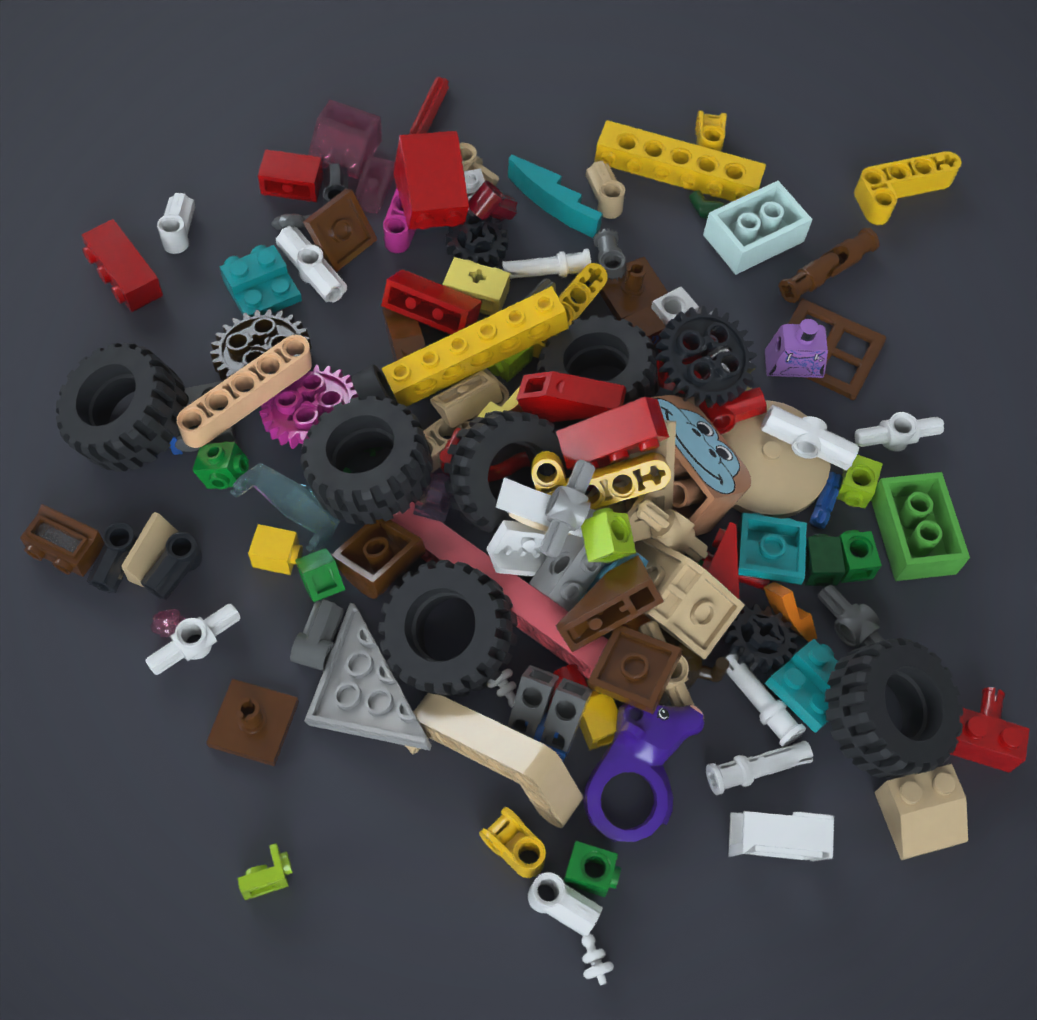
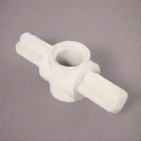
M898 412L891 419L882 420L879 426L857 429L854 433L855 443L860 447L882 444L891 451H902L908 444L917 443L921 437L942 434L944 432V422L939 417L917 420L909 413Z
M227 604L204 620L200 616L183 620L178 624L175 633L170 636L172 641L147 657V665L155 675H159L183 658L189 661L205 657L210 652L212 645L217 642L215 636L240 620L239 612L232 604ZM201 635L197 642L186 643L190 636Z

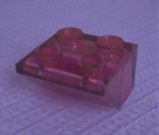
M330 99L317 118L308 155L321 157L322 167L325 168L329 164L340 163L341 166L348 169V176L359 179L382 142L381 117Z

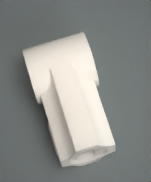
M175 193L173 197H169L165 214L157 222L163 248L172 254L184 252L189 246L188 232L195 210L194 199L189 198L184 193Z
M551 872L539 875L528 891L529 904L535 911L547 913L582 936L589 935L603 907L565 885L557 874ZM538 886H550L555 893V900L545 901L540 898Z

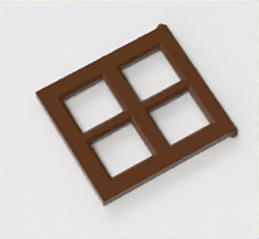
M802 298L788 324H800L808 314L832 325L833 328L827 337L828 353L826 365L831 355L858 367L850 384L826 373L823 378H805L850 400H855L887 339L886 336ZM844 331L871 343L862 360L836 348Z

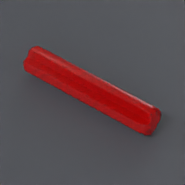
M439 76L434 80L410 129L411 134L428 132L449 89V81L446 78L443 79Z

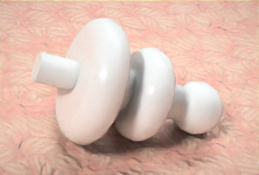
M505 669L496 681L489 679L487 686L493 688L498 685L497 696H506L508 705L513 708L516 697L513 690L516 688V683L513 681L508 683L507 679L512 676L513 672L511 669Z
M589 933L588 936H582L581 939L583 946L587 949V953L583 955L582 960L586 964L591 963V968L584 971V977L586 979L597 977L601 986L607 983L604 974L612 971L614 965L610 961L602 963L601 959L605 957V951L603 949H596L594 945L595 937Z

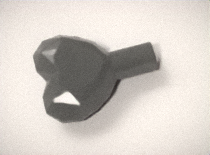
M283 214L274 218L271 225L276 230H282L289 225L299 229L305 227L303 221L311 215Z

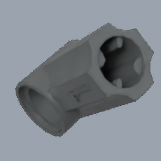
M324 599L314 603L303 633L299 632L293 643L290 655L291 662L324 671L333 648L334 636L343 616V608L337 606L334 602Z

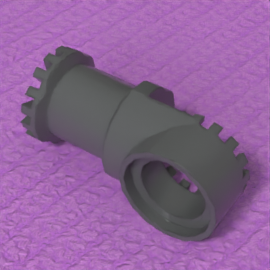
M607 228V231L602 229L603 232L599 230L593 236L594 245L598 247L599 251L597 256L598 263L606 270L608 280L609 278L611 280L613 278L618 280V277L622 278V275H625L626 257L617 244L619 241L618 233L612 229L610 230V228ZM619 263H621L620 266L617 267V268H608V267H614V266L618 265Z

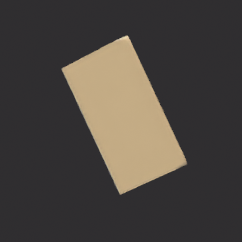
M480 371L434 396L430 401L447 425L454 428L481 413L490 401L497 404L503 400L498 381L485 372Z
M152 513L122 564V569L128 581L142 586L141 581L165 552L168 538L178 532L159 513Z

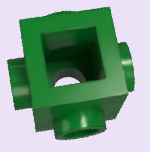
M235 441L206 444L199 448L192 471L207 489L242 487L245 473L249 468V459Z

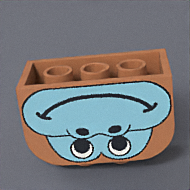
M675 395L651 397L658 399L664 420L676 421L672 510L678 512L695 525V536L708 533L750 488V473L733 449L697 406L688 400L685 402L682 397Z

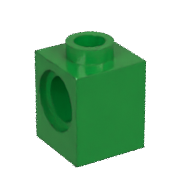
M849 530L840 534L845 574L841 578V583L873 580L882 565L872 531L859 532V530ZM851 551L858 553L860 557L854 556Z
M327 548L295 560L304 587L313 602L345 590L336 562Z
M575 841L564 877V884L605 898L609 887L616 889L621 867L615 865L618 854ZM588 863L598 864L602 868L603 876L600 878L588 876L584 866Z

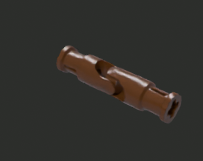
M863 228L856 237L842 241L820 258L800 268L795 276L790 279L785 278L781 280L779 290L782 297L789 303H795L802 294L819 288L828 278L838 275L859 262L867 252L876 251L880 245L878 235L871 228Z

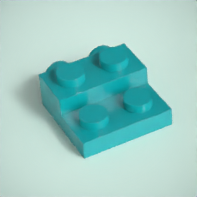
M258 245L253 248L251 254L242 258L231 256L225 260L224 265L219 266L222 280L242 315L247 313L250 317H253L256 310H259L261 315H265L268 309H271V312L274 313L302 301L301 293L288 274L287 265L274 245L269 247Z
M742 513L737 525L738 575L802 585L805 579L807 523L795 521L791 518L768 517L760 513Z
M813 639L800 649L788 663L776 671L765 684L816 733L829 722L825 711L828 710V702H825V692L827 689H830V685L827 682L831 672L835 671L834 668L838 661L834 658V653L829 646L819 644Z

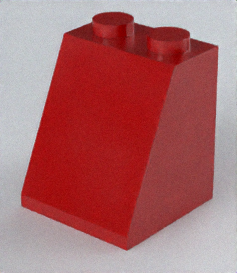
M457 131L399 135L393 175L408 230H424L442 226L454 227L464 224L469 203Z

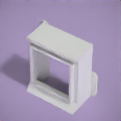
M750 811L730 813L728 857L748 854L810 861L832 859L834 816L805 812H793V816Z

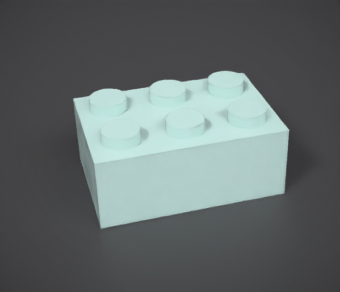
M776 181L709 212L703 236L731 270L738 274L804 242L812 218L779 181Z

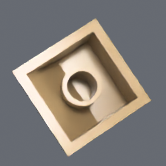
M952 764L937 767L929 772L888 780L874 792L901 860L968 842L966 796Z

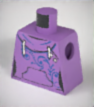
M804 319L800 324L781 325L765 349L767 376L823 378L828 353L825 327L818 325L812 319Z

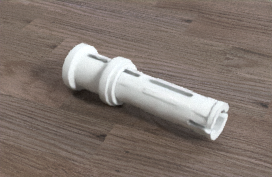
M589 249L570 254L560 251L554 257L502 261V270L510 273V279L554 274L566 278L567 274L580 273L585 266L591 263Z
M738 654L727 656L726 658L730 665L726 673L761 713L759 715L761 723L763 725L768 724L780 739L779 744L781 747H786L798 739L805 732L806 727L796 722L786 710L787 705L780 699L775 700L745 663L740 665L737 663L739 659Z
M804 740L748 758L737 755L733 758V761L720 765L715 763L707 764L706 775L714 794L720 795L724 793V789L738 785L747 787L754 782V779L811 763L813 761V752L809 743Z

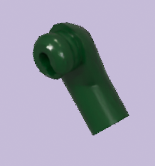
M695 191L689 196V200L702 219L707 220L709 212L724 206L719 201H707L701 191Z

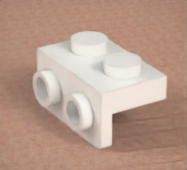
M503 520L486 548L495 572L534 577L548 557L540 551V546L547 531L527 526L521 522Z

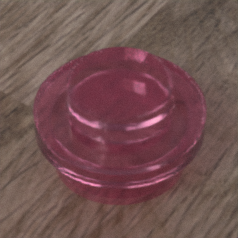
M177 609L160 611L152 616L151 631L160 634L161 637H170L175 633L178 624L185 620V618L180 615V611Z

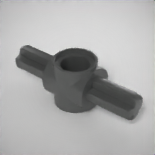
M828 585L820 591L818 598L837 618L834 625L835 631L846 645L859 648L862 645L867 646L884 640L878 633L880 620L869 606L865 604L858 605L857 603L851 605L833 585Z

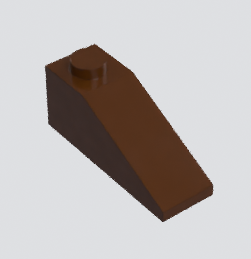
M387 308L382 309L394 362L425 347L418 321Z
M637 555L608 571L559 621L556 627L570 650L574 652L658 606L664 600L642 560Z

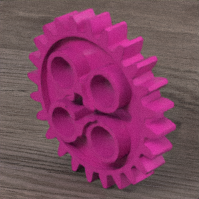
M316 365L313 371L307 372L262 404V410L259 413L265 431L270 433L271 439L278 438L280 445H284L289 441L291 449H294L299 443L303 445L304 440L309 439L308 431L313 424L317 425L319 423L318 418L324 412L330 413L334 410L333 406L342 403V405L350 402V399L359 396L350 375L343 376L341 369L332 374L331 366L326 367L324 371H320L319 366Z

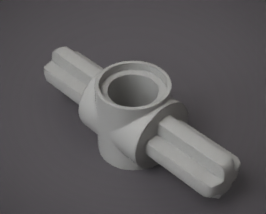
M578 460L567 485L558 487L551 495L545 509L547 520L551 523L540 546V551L543 554L557 558L569 531L578 530L584 523L590 510L589 498L585 493L595 471V467L591 463Z

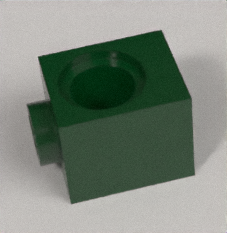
M816 534L806 539L805 586H837L845 574L840 537H829L826 534Z

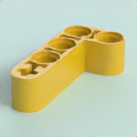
M944 151L870 166L862 171L854 191V196L865 218L874 225H883L889 221L898 198L950 187L962 162L957 154Z
M589 263L558 297L566 310L569 326L572 325L573 320H576L608 280L606 270L598 263ZM587 280L591 283L589 287L584 284ZM540 342L534 345L533 357L539 358L542 348L546 347L545 343Z
M544 451L537 454L533 459L532 479L537 491L552 495L558 487L567 485L569 478L566 477L559 456L553 452ZM655 452L647 453L595 469L589 485H594L599 490L596 495L588 497L590 509L601 508L665 487L671 478V470L665 457ZM544 463H550L555 466L556 471L550 476H543L537 469ZM656 465L659 475L652 477L650 467ZM639 469V473L642 479L641 482L637 481L636 473L634 470ZM624 474L631 478L630 483L625 487H617L613 484V480L618 475Z

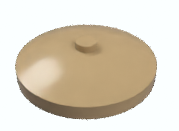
M765 400L767 411L772 405H775L800 418L807 417L792 406ZM764 413L736 422L733 429L721 434L744 463L751 476L750 488L732 508L741 513H760L764 516L782 519L802 512L816 500L828 480L830 463L819 457L812 459L800 457L792 451L791 444L761 431L762 421L767 414Z

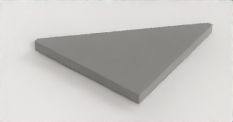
M350 603L304 721L313 727L430 751L432 745L359 609L354 603Z

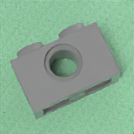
M568 534L557 558L548 556L529 584L569 612L579 602L606 563L588 562L583 537Z

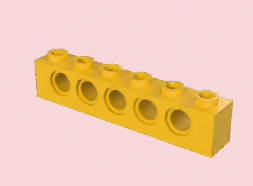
M606 120L599 137L594 161L603 160L611 168L685 189L701 191L704 194L732 202L759 190L766 167L764 163Z
M551 286L381 369L398 403L407 407L569 329L566 310Z

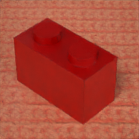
M265 149L258 172L261 195L317 202L323 181L322 158Z

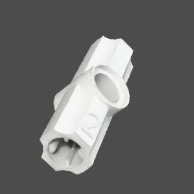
M289 225L282 229L279 236L276 237V244L299 270L301 280L311 284L325 302L334 303L341 299L342 295L347 291V285L324 259L321 248L311 244L297 227Z
M775 405L768 409L760 427L761 431L791 444L792 451L796 455L807 459L819 457L846 471L851 467L859 451L857 444L828 431L827 425L823 420L812 416L800 418Z

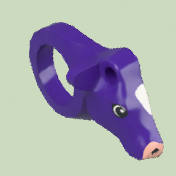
M626 703L619 707L614 739L591 772L585 786L583 798L584 810L591 825L604 838L614 842H637L652 835L662 823L667 826L673 810L674 797L663 764L679 748L684 740L702 731L705 725L704 715L697 706L658 705L654 714ZM622 772H634L641 775L649 783L653 792L654 805L649 817L642 824L634 828H619L612 825L606 819L601 808V794L604 786L613 776Z

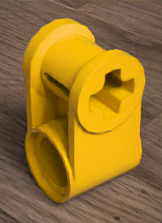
M701 110L698 111L695 135L697 136L696 145L721 152L725 138L726 113L713 115L704 114Z
M504 807L501 810V816L488 829L483 828L479 832L485 844L494 853L501 856L520 876L532 878L543 870L546 855L544 844L508 807ZM531 850L538 855L539 859L535 863L526 864L520 860L519 855L523 851Z

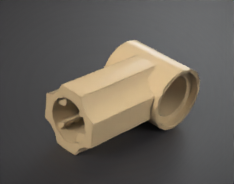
M603 160L594 162L591 167L586 169V178L598 201V211L603 213L602 216L604 218H617L623 211L625 187L616 180L609 164H605Z

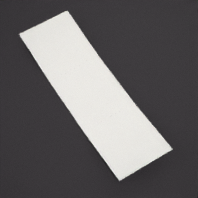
M504 478L496 508L548 527L551 523L545 515V509L551 495ZM590 509L586 519L593 517L592 513L596 510ZM581 527L578 530L569 531V534L583 537Z

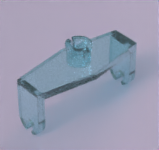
M262 463L257 464L241 475L233 484L235 488L230 491L237 498L254 487L286 518L315 533L309 541L311 544L306 547V550L310 553L318 550L332 538L340 522L337 518L331 516L329 511L323 509L318 500L313 496L312 490L310 488L306 489L307 485L299 484Z

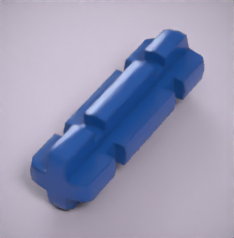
M829 472L826 485L819 494L809 521L812 526L824 529L828 524L830 514L839 494L838 489L843 480L841 474Z

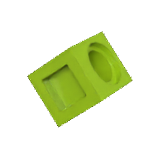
M857 455L851 467L847 471L843 470V480L838 489L837 499L844 501L849 506L865 509L875 493L883 463Z
M603 508L592 513L593 517L586 519L582 524L581 530L588 562L612 563L636 554L627 513L613 512L612 508Z

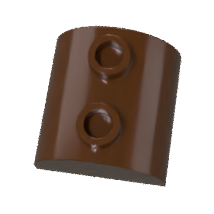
M378 519L376 524L364 525L331 555L338 569L354 587L364 595L376 599L425 554V546L420 537L395 522Z

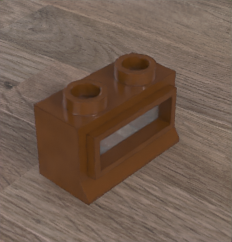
M41 504L38 514L20 536L21 541L25 545L24 551L34 559L42 561L45 558L53 562V566L59 571L68 575L74 572L82 577L85 576L97 559L104 545L98 530L44 504Z

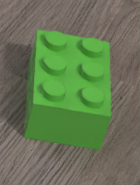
M937 472L880 479L871 502L895 581L956 575L970 559L943 473Z

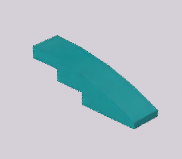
M511 154L508 163V178L529 199L559 221L591 238L598 233L601 228L603 213L581 204L582 194L562 186L561 175Z

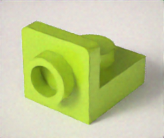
M534 346L488 367V369L494 375L501 376L509 382L532 361Z
M277 843L269 845L274 863L273 867L268 868L267 865L255 866L246 870L245 876L237 878L240 892L245 900L289 887L286 875L293 873L288 852L280 853Z

